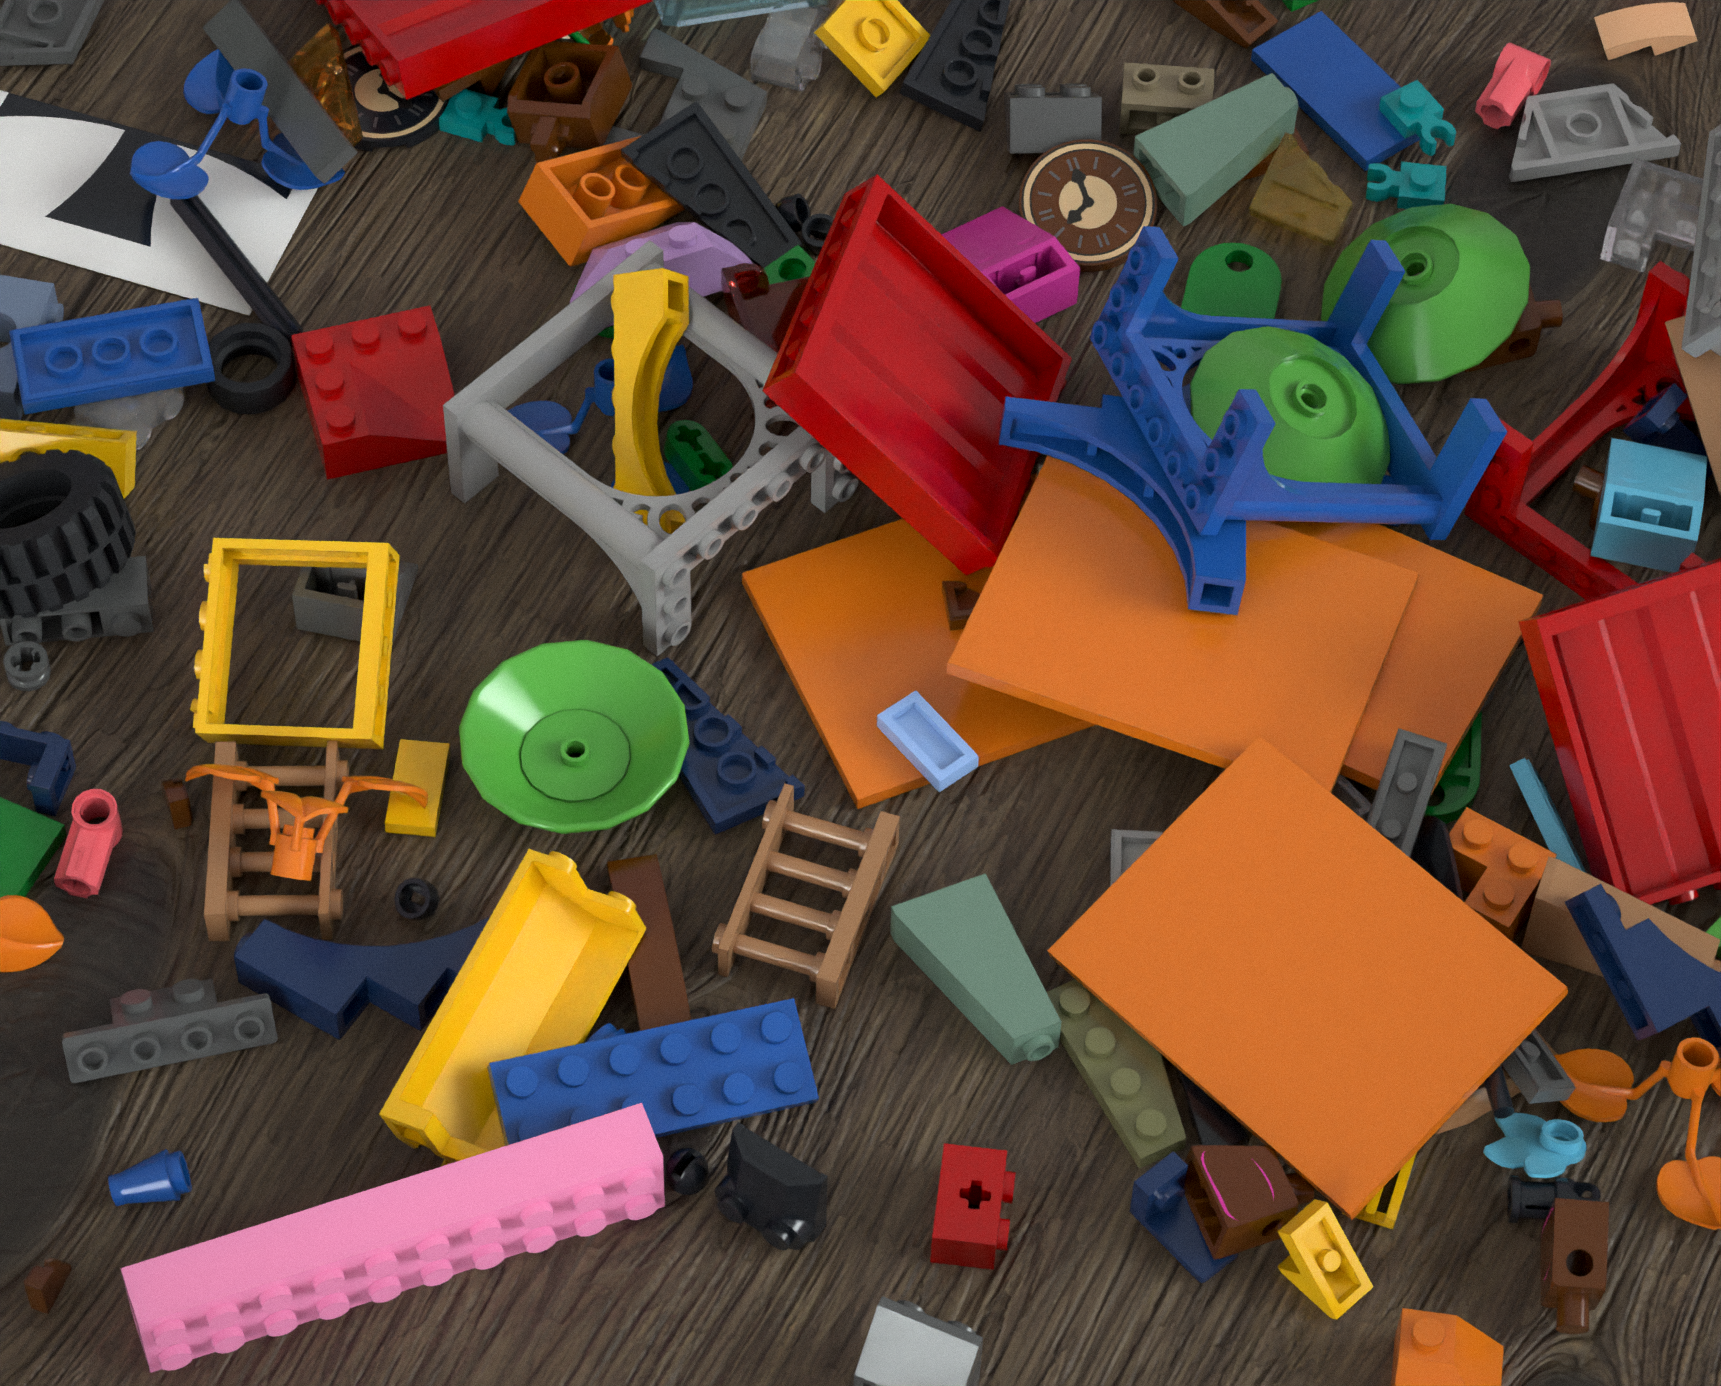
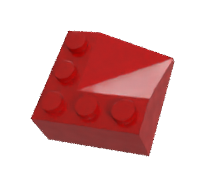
M430 305L291 335L296 372L327 480L447 453L443 405L453 398L455 394L442 341Z

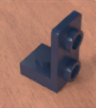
M1675 383L1651 397L1623 429L1636 443L1707 456L1702 441L1679 420L1681 415L1676 409L1688 396ZM1708 458L1706 466V480L1712 474Z
M0 721V759L31 766L27 777V789L32 792L36 812L56 817L76 769L70 740L64 739L53 732L44 731L37 733L16 728L8 722Z
M1173 1151L1134 1181L1129 1212L1198 1282L1205 1283L1237 1258L1239 1253L1221 1259H1213L1185 1197L1184 1186L1188 1165Z

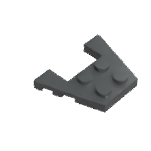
M5 0L0 9V66L73 64L104 0Z
M653 28L640 55V69L679 79L659 125L697 101L742 161L766 107L767 91L661 30ZM613 126L604 145L643 136L644 134Z

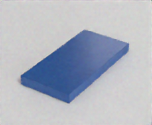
M1322 11L1252 49L1251 60L1266 75L1273 73L1284 87H1289L1298 100V106L1364 171L1368 170L1369 164L1380 163L1420 140L1417 134L1405 139L1379 110L1381 97L1401 87Z
M199 298L9 330L24 415L215 381Z

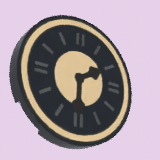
M359 44L350 46L335 55L322 69L315 88V98L353 147L371 152L374 147L385 148L405 144L406 148H410L427 140L440 129L439 118L450 100L449 98L442 102L433 89L406 100L394 85L389 87L386 84L380 68L376 64L371 66L368 63Z

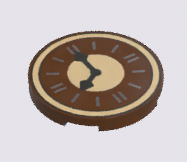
M1091 139L1062 143L1049 149L1036 159L1022 181L1018 202L1019 216L1055 236L1078 264L1080 272L1104 271L1125 263L1128 259L1129 251L1135 245L1143 226H1154L1157 212L1156 190L1149 173L1140 161L1126 150L1114 144Z

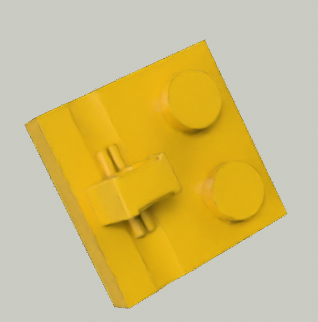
M843 0L814 32L876 98L889 88L922 50L931 36L898 0Z

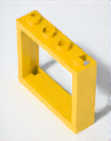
M213 538L212 553H209L208 564H204V577L206 582H209L207 601L201 603L199 611V624L201 630L204 631L203 650L199 649L197 651L194 665L196 678L200 679L198 699L194 698L190 707V710L194 713L193 728H195V733L207 743L236 741V744L327 747V741H337L338 748L383 749L400 558L396 550L389 543ZM239 565L367 569L353 729L225 724Z

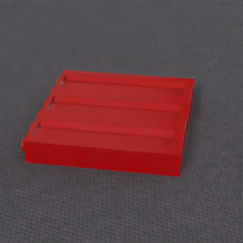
M652 0L315 1L318 5L324 4L327 7L335 25L341 24L344 27L352 45L359 44L368 63L371 66L376 64L380 68L386 84L389 87L394 85L407 100L627 12Z
M876 174L844 194L762 391L967 576L985 566L990 568L995 565L1011 528L1019 515L1018 508L1023 494L1031 484L1030 475L1033 466L1041 454L1036 451L999 445V430L1005 397L1057 402L1059 394L1066 386L1067 380L1065 377L1072 358Z
M1721 558L1518 621L1592 876L1649 905L1668 899L1669 905L1691 901L1699 897L1697 889L1713 884L1715 890H1720Z

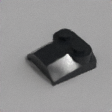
M738 1122L731 1134L727 1174L714 1191L719 1201L717 1206L721 1213L735 1223L745 1222L760 1231L769 1244L783 1251L788 1248L800 1250L806 1242H814L826 1227L828 1176L816 1171Z

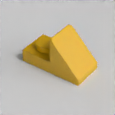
M1314 1199L1278 1231L1290 1254L1278 1265L1279 1270L1330 1318L1337 1320L1373 1288L1370 1279L1328 1202Z

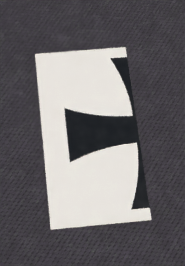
M0 90L1 245L185 298H199V302L250 316L253 309L170 205V199L147 191L136 183L132 175H130L132 157L136 150L144 144L155 141L172 143L182 148L189 158L196 154L200 146ZM208 149L203 160L197 164L209 176L207 186L198 196L264 280L268 282L318 188L296 190L285 187L269 177L260 163Z

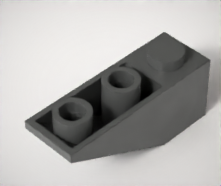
M146 556L127 558L124 568L119 574L113 573L110 582L103 588H95L89 592V597L79 602L75 600L63 605V609L54 612L49 610L38 612V616L24 618L21 615H15L12 619L0 618L5 646L23 641H33L36 643L62 640L83 641L94 637L115 635L129 637L138 633L154 632L152 589Z

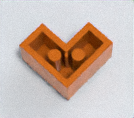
M1466 807L1449 833L1461 889L1469 893L1464 903L1513 941L1532 911L1548 857L1556 858L1557 854Z

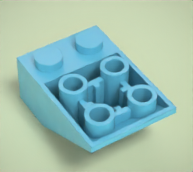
M1611 438L1590 556L1672 573L1678 571L1680 564L1692 552L1694 553L1697 545L1704 504L1707 456Z

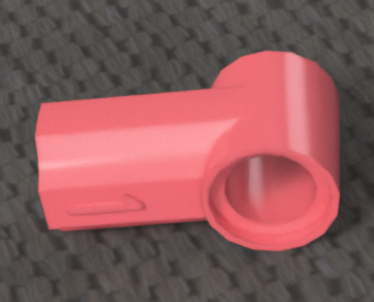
M1507 43L1497 60L1492 79L1476 103L1475 112L1480 115L1483 123L1495 129H1499L1502 126H1510L1527 100V96H1534L1539 93L1549 72L1551 60L1513 43Z
M102 789L83 791L75 798L72 804L71 813L73 821L54 877L55 886L72 896L88 898L91 895H98L112 849L122 838L123 828L116 800L109 792ZM96 817L107 818L105 821L99 824L88 823L91 819Z

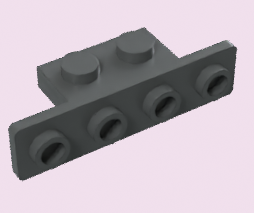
M186 979L177 982L172 987L152 991L145 989L128 991L121 997L110 999L113 1024L68 1032L62 1035L65 1059L72 1083L272 1044L278 1040L271 1000L268 994L263 993L217 1003L213 979L202 981Z

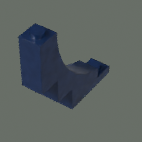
M490 916L472 926L445 936L392 946H359L318 940L292 932L264 919L253 933H246L236 946L234 960L238 982L258 994H268L273 1003L338 1040H341L369 1003L422 1031L439 1009Z
M1602 884L1594 886L1565 901L1569 912L1637 1040L1639 1041L1657 1034L1690 1016L1701 1039L1710 1042L1718 1051L1719 1058H1721V972L1710 968L1689 955L1671 941L1649 918L1625 929L1621 922L1619 905L1610 894L1605 892Z

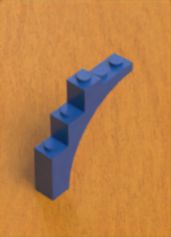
M1103 394L1100 408L1005 397L999 430V445L1036 451L1071 463L1105 480L1131 499L1157 525L1175 553L1185 580L1188 609L1232 615L1238 614L1246 582V520H1224L1217 535H1200L1123 397Z

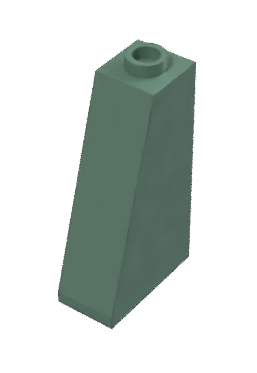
M1271 73L1136 135L1133 156L1140 161L1149 173L1158 198L1182 226H1186L1193 222L1294 133L1296 114L1299 107L1298 100L1294 92L1289 87H1284L1276 76Z
M986 873L891 906L890 934L894 942L1011 1065L1026 1059L1028 1061L1040 1060L1048 1056L1054 1049L1059 1048L1061 1020Z

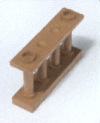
M236 741L215 742L214 764L244 766L265 772L279 778V784L274 783V786H325L324 799L335 801L344 782H341L342 776H349L348 760L339 759L337 741H327L326 766H248L247 761H239ZM213 775L204 918L209 941H230L231 921H239L240 916L318 915L322 940H332L333 920H342L343 892L342 889H335L338 816L324 842L323 853L316 852L313 872L320 871L319 895H240L239 890H233L234 877H242L243 872H271L274 852H243L242 847H236V834H245V829H270L268 809H245V804H238L239 791H248V786H253L246 781ZM277 808L280 829H283L284 824L294 825L295 816L284 808ZM328 814L313 817L304 823V827L321 828Z
M784 783L778 800H770L766 806L762 820V829H765V833L728 924L720 923L716 930L712 943V952L718 954V975L729 976L738 954L809 975V981L816 983V1004L835 1009L899 844L900 816L880 811L874 829L866 827L864 832L794 812V786ZM786 831L856 850L858 851V857H861L862 860L858 870L850 868L847 873L785 855L778 851ZM771 871L842 892V898H845L846 902L842 911L834 910L830 914L762 894V891ZM753 913H757L825 933L826 939L830 940L826 953L818 951L816 956L746 936L745 933Z

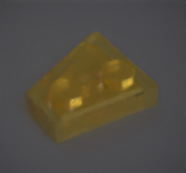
M1285 132L1249 207V212L1251 216L1334 248L1353 206L1352 201L1340 187L1333 185L1327 178V173L1316 161H1312L1298 146L1294 136Z

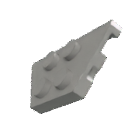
M1614 83L1527 96L1509 179L1511 182L1676 157L1679 154L1681 143L1675 135L1672 134L1666 138L1653 127V117L1642 107L1634 105L1629 100V96Z

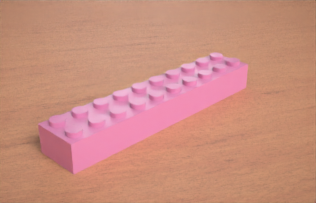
M639 1103L123 1267L121 1272L150 1373L161 1369L167 1371L177 1370L188 1365L192 1359L210 1353L224 1354L233 1352L242 1347L245 1342L266 1335L272 1337L282 1336L290 1333L300 1324L319 1318L324 1320L335 1319L344 1315L350 1308L371 1301L375 1303L387 1302L399 1296L402 1291L421 1285H440L448 1281L455 1274L473 1268L480 1270L489 1269L497 1266L507 1257L526 1251L529 1253L542 1252L552 1247L557 1241L576 1235L582 1237L591 1236L602 1231L607 1225L628 1218L630 1220L644 1219L652 1215L657 1209L665 1207L663 1155L643 1104Z

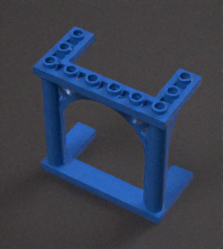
M1143 226L1135 245L1129 251L1128 259L1116 284L1111 288L1109 298L1098 321L1093 325L1089 338L1199 534L1217 535L1224 520L1421 525L1429 540H1446L1504 439L1507 430L1487 399L1470 398L1438 457L1432 451L1367 345L1405 273L1404 268L1387 241H1369L1328 321L1208 316L1186 311L1166 297L1163 290L1179 258L1160 227ZM1271 326L1313 337L1343 355L1373 388L1387 423L1390 444V463L1387 470L1391 477H1393L1396 485L1302 482L1269 474L1264 465L1263 447L1276 423L1258 392L1253 389L1238 390L1228 411L1224 414L1213 440H1211L1195 422L1185 404L1182 393L1184 375L1199 365L1203 354L1232 332ZM1158 361L1166 365L1171 371L1162 370Z

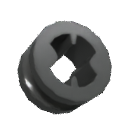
M23 641L11 646L4 654L3 663L6 676L13 688L20 691H33L44 686L49 680L51 668L47 652L42 645L33 641ZM33 661L30 671H21L23 662Z

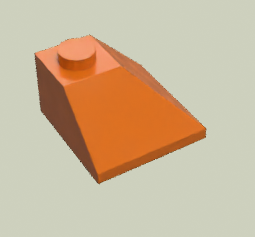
M1402 1308L1394 1340L1391 1386H1501L1504 1346L1457 1315Z

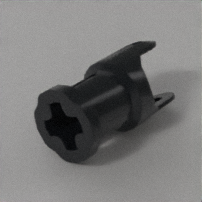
M1510 1175L1507 1186L1508 1223H1517L1519 1218L1545 1219L1555 1198L1600 1201V1190L1592 1183L1575 1182L1573 1179L1565 1177H1555L1553 1182L1521 1181L1518 1175ZM1585 1191H1590L1592 1196L1583 1197L1582 1194Z

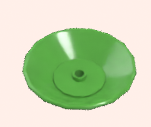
M1454 204L1411 207L1372 224L1341 252L1324 284L1321 321H1328L1369 241H1387L1404 268L1405 273L1367 345L1391 383L1399 385L1435 382L1479 365L1511 336L1528 304L1530 265L1517 236L1489 213Z
M1271 326L1232 332L1203 354L1190 383L1191 416L1211 440H1213L1223 420V416L1228 411L1238 390L1253 389L1258 392L1276 423L1263 447L1264 465L1269 474L1302 482L1381 484L1390 463L1387 423L1373 388L1343 355L1307 334Z
M590 640L544 643L502 661L473 690L459 726L462 765L483 800L519 824L560 834L608 830L648 811L677 781L690 744L685 705L664 673L628 649ZM573 753L583 754L577 758L568 756Z

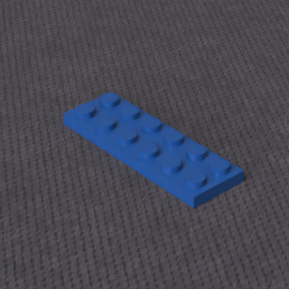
M794 998L489 1063L487 1066L505 1146L639 1103L643 1104L657 1138L808 1105L819 1100Z

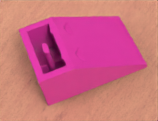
M1005 207L997 208L941 234L1034 323L1077 304L1080 276L1078 264L1055 236Z

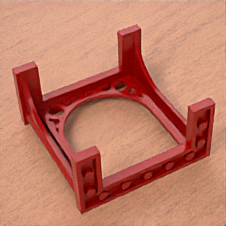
M1659 261L1648 273L1638 316L1631 333L1604 371L1577 400L1533 441L1500 419L1507 433L1465 507L1464 514L1585 600L1638 583L1603 558L1590 556V549L1528 506L1604 434L1616 427L1629 423L1644 406L1634 403L1641 400V391H1644L1646 402L1658 394L1656 387L1659 384L1667 388L1675 383L1686 394L1665 322L1686 315L1690 280L1686 275L1675 271L1662 261ZM1687 397L1676 411L1681 415L1679 419L1695 422ZM1692 552L1680 564L1679 570L1702 564L1706 561Z

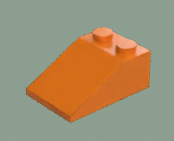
M641 136L536 163L518 202L570 267L586 263L593 248L647 232L684 210L681 205L621 157V149Z

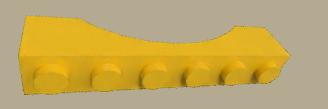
M664 268L613 275L614 291L611 295V307L614 313V339L611 345V352L614 359L615 385L612 391V403L615 408V435L612 440V449L615 455V484L613 488L643 496L676 495L666 474L661 456L657 421L659 395L665 371L677 342L689 325V276ZM638 510L634 512L636 514L643 515V523L647 525V516L649 512L647 510ZM676 510L666 511L659 520L661 528L670 534L686 522L684 516Z

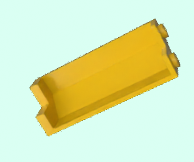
M528 849L379 1113L396 1138L413 1149L418 1148L419 1145L430 1148L434 1154L444 1159L441 1166L505 1146L487 1066L489 1063L584 1043L647 929L635 910L636 905L631 899L614 891H610L605 895L588 889L576 870V863L559 852L551 851L547 855Z

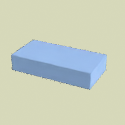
M916 690L877 715V727L938 792H941L978 767L979 756Z

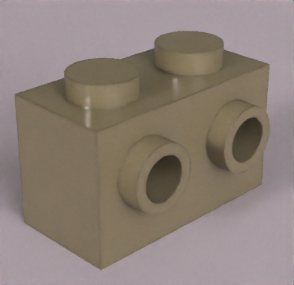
M1124 62L1119 133L1141 134L1212 101L1214 69Z

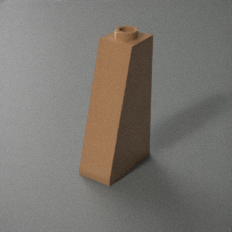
M1685 315L1667 321L1665 325L1675 361L1721 498V356L1712 350H1708L1695 358L1681 349Z
M1548 857L1521 949L1524 952L1604 977L1565 904V901L1602 884L1605 892L1610 894L1619 905L1621 922L1625 929L1649 918L1671 941L1685 952L1710 968L1721 972V961L1715 959L1720 939L1559 859Z

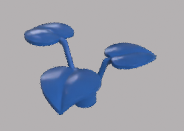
M217 49L195 65L188 74L183 87L184 97L194 109L205 114L219 113L196 154L189 158L188 154L175 144L162 141L150 142L138 148L134 153L131 161L130 175L141 187L164 198L179 200L192 198L200 194L207 186L209 176L197 164L203 160L227 118L233 123L246 125L252 120L258 119L261 145L267 150L261 161L262 167L269 177L285 187L296 190L319 188L340 180L344 176L345 171L341 168L324 184L315 177L283 133L276 135L272 141L269 137L267 124L269 108L262 105L268 86L267 80L262 74L252 69L243 68L235 71L220 50Z
M683 344L675 346L667 365L659 395L658 412L675 409L686 403L691 397L693 379ZM614 359L602 360L595 366L594 387H587L585 389V399L573 422L570 412L562 405L552 401L528 402L507 411L559 452L565 454L570 448L569 435L579 432L593 402L605 415L615 416V408L612 403V391L615 386ZM663 462L666 474L676 495L689 492V487L673 466ZM615 479L611 483V488H613L615 484Z

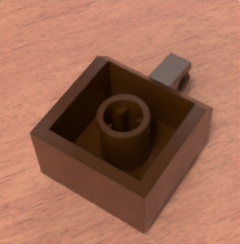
M552 41L531 50L508 95L507 113L518 142L530 144L531 150L535 153L537 163L558 158L565 147L592 149L604 145L633 86L619 46Z

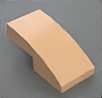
M1685 3L1644 4L1594 17L1608 61L1648 46L1652 47L1653 53L1656 56L1698 41Z

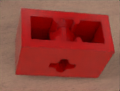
M944 1143L930 1262L994 1270L996 1250L1007 1251L1010 1219L1000 1218L1002 1203L1012 1204L1016 1172L1005 1171L1006 1150ZM969 1205H977L979 1209H971Z

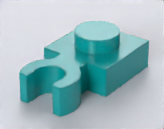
M1418 80L1381 97L1379 110L1405 139L1417 134L1420 138L1419 146L1425 154L1429 156L1435 154L1437 145L1435 138L1444 140L1449 147L1454 145L1456 130L1452 124L1442 120L1444 108Z
M464 89L450 98L445 111L439 118L440 131L478 142H483L487 133L494 135L496 140L504 145H515L517 142L514 129L507 127L512 126L507 108L500 110L498 98Z
M1401 161L1400 171H1393L1384 164H1369L1367 181H1377L1380 183L1368 182L1365 198L1370 201L1379 202L1389 197L1397 198V208L1402 209L1442 205L1445 201L1447 166Z

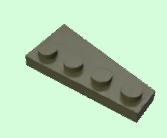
M1076 979L1047 991L1061 1020L1060 1041L1138 1168L1140 1169L1160 1160L1173 1151L1177 1152L1184 1149L1186 1134L1161 1054Z

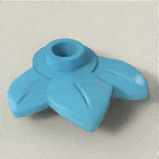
M1513 1113L1507 1118H1495L1496 1123L1506 1137L1485 1146L1483 1151L1488 1159L1501 1167L1511 1169L1524 1167L1526 1174L1530 1177L1552 1178L1564 1173L1568 1165L1578 1163L1584 1158L1586 1142L1583 1139L1584 1134L1581 1128L1570 1121L1553 1119L1546 1122L1536 1115Z

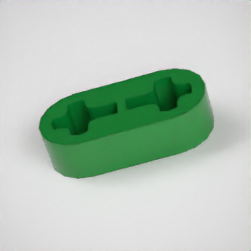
M680 420L671 424L668 428L664 444V454L691 491L711 484L718 480L715 478H721L733 468L730 460L701 424L691 420Z

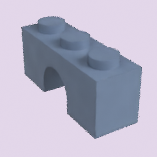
M0 275V342L9 343L5 347L0 348V419L21 420L24 413L9 330L63 321L64 307L63 304L57 301L54 283Z

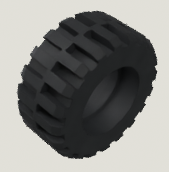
M56 449L47 450L45 454L40 455L30 453L22 455L19 460L10 463L7 460L0 463L1 619H12L15 615H21L24 618L38 616V612L46 610L54 612L63 609V605L74 600L79 602L89 597V592L95 588L101 589L108 584L113 573L119 574L124 568L127 558H130L135 543V526L113 471L97 457L91 454L86 455L78 450L70 449L67 453H63Z

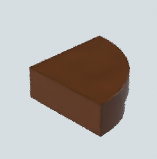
M942 581V594L950 631L964 629L980 593L967 588V584L963 582Z
M175 778L161 781L162 791L174 829L191 826L193 816L189 796L185 785L182 783V779Z
M49 1257L45 1259L44 1267L37 1265L31 1269L23 1283L32 1309L49 1314L72 1270L69 1263Z

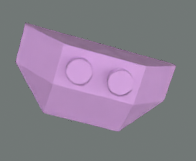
M676 222L593 248L570 303L649 240L663 250L664 268L689 276V287L702 297L745 284L759 270L749 257L732 242L695 222Z

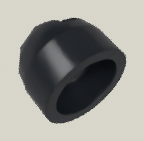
M797 193L784 197L775 204L776 209L793 232L802 231L803 223L811 216L805 198Z
M814 214L803 223V242L809 251L815 254H820L825 242L821 240L826 239L834 218L830 215ZM810 235H812V236H814V237H816V238H818V239H821V240L812 239V238H810Z
M409 878L398 886L394 901L397 911L403 917L424 920L435 914L440 903V895L438 889L429 881ZM414 892L425 897L424 905L411 900Z
M680 1148L672 1153L666 1165V1179L671 1189L679 1194L691 1195L701 1191L708 1182V1163L699 1151L693 1148ZM686 1162H691L681 1177L676 1174Z

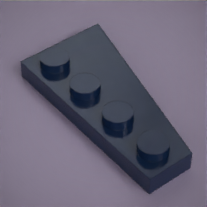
M667 657L651 664L664 673L685 705L690 744L678 776L715 835L764 814L770 800H778L784 783L794 786V801L804 797L805 785L793 774L789 777L776 765V758L763 746L758 748L742 733V726L729 714L724 716L710 703V696L673 661Z

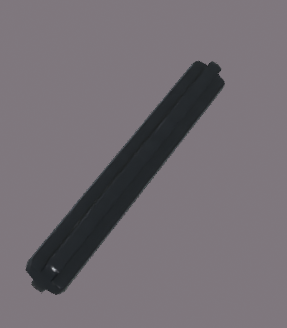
M196 195L188 199H170V205L264 325L277 329L288 339L292 348L291 335L303 333V328L200 197Z

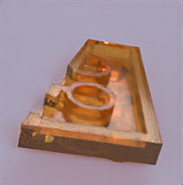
M327 23L287 62L354 147L363 138L339 32L331 24Z

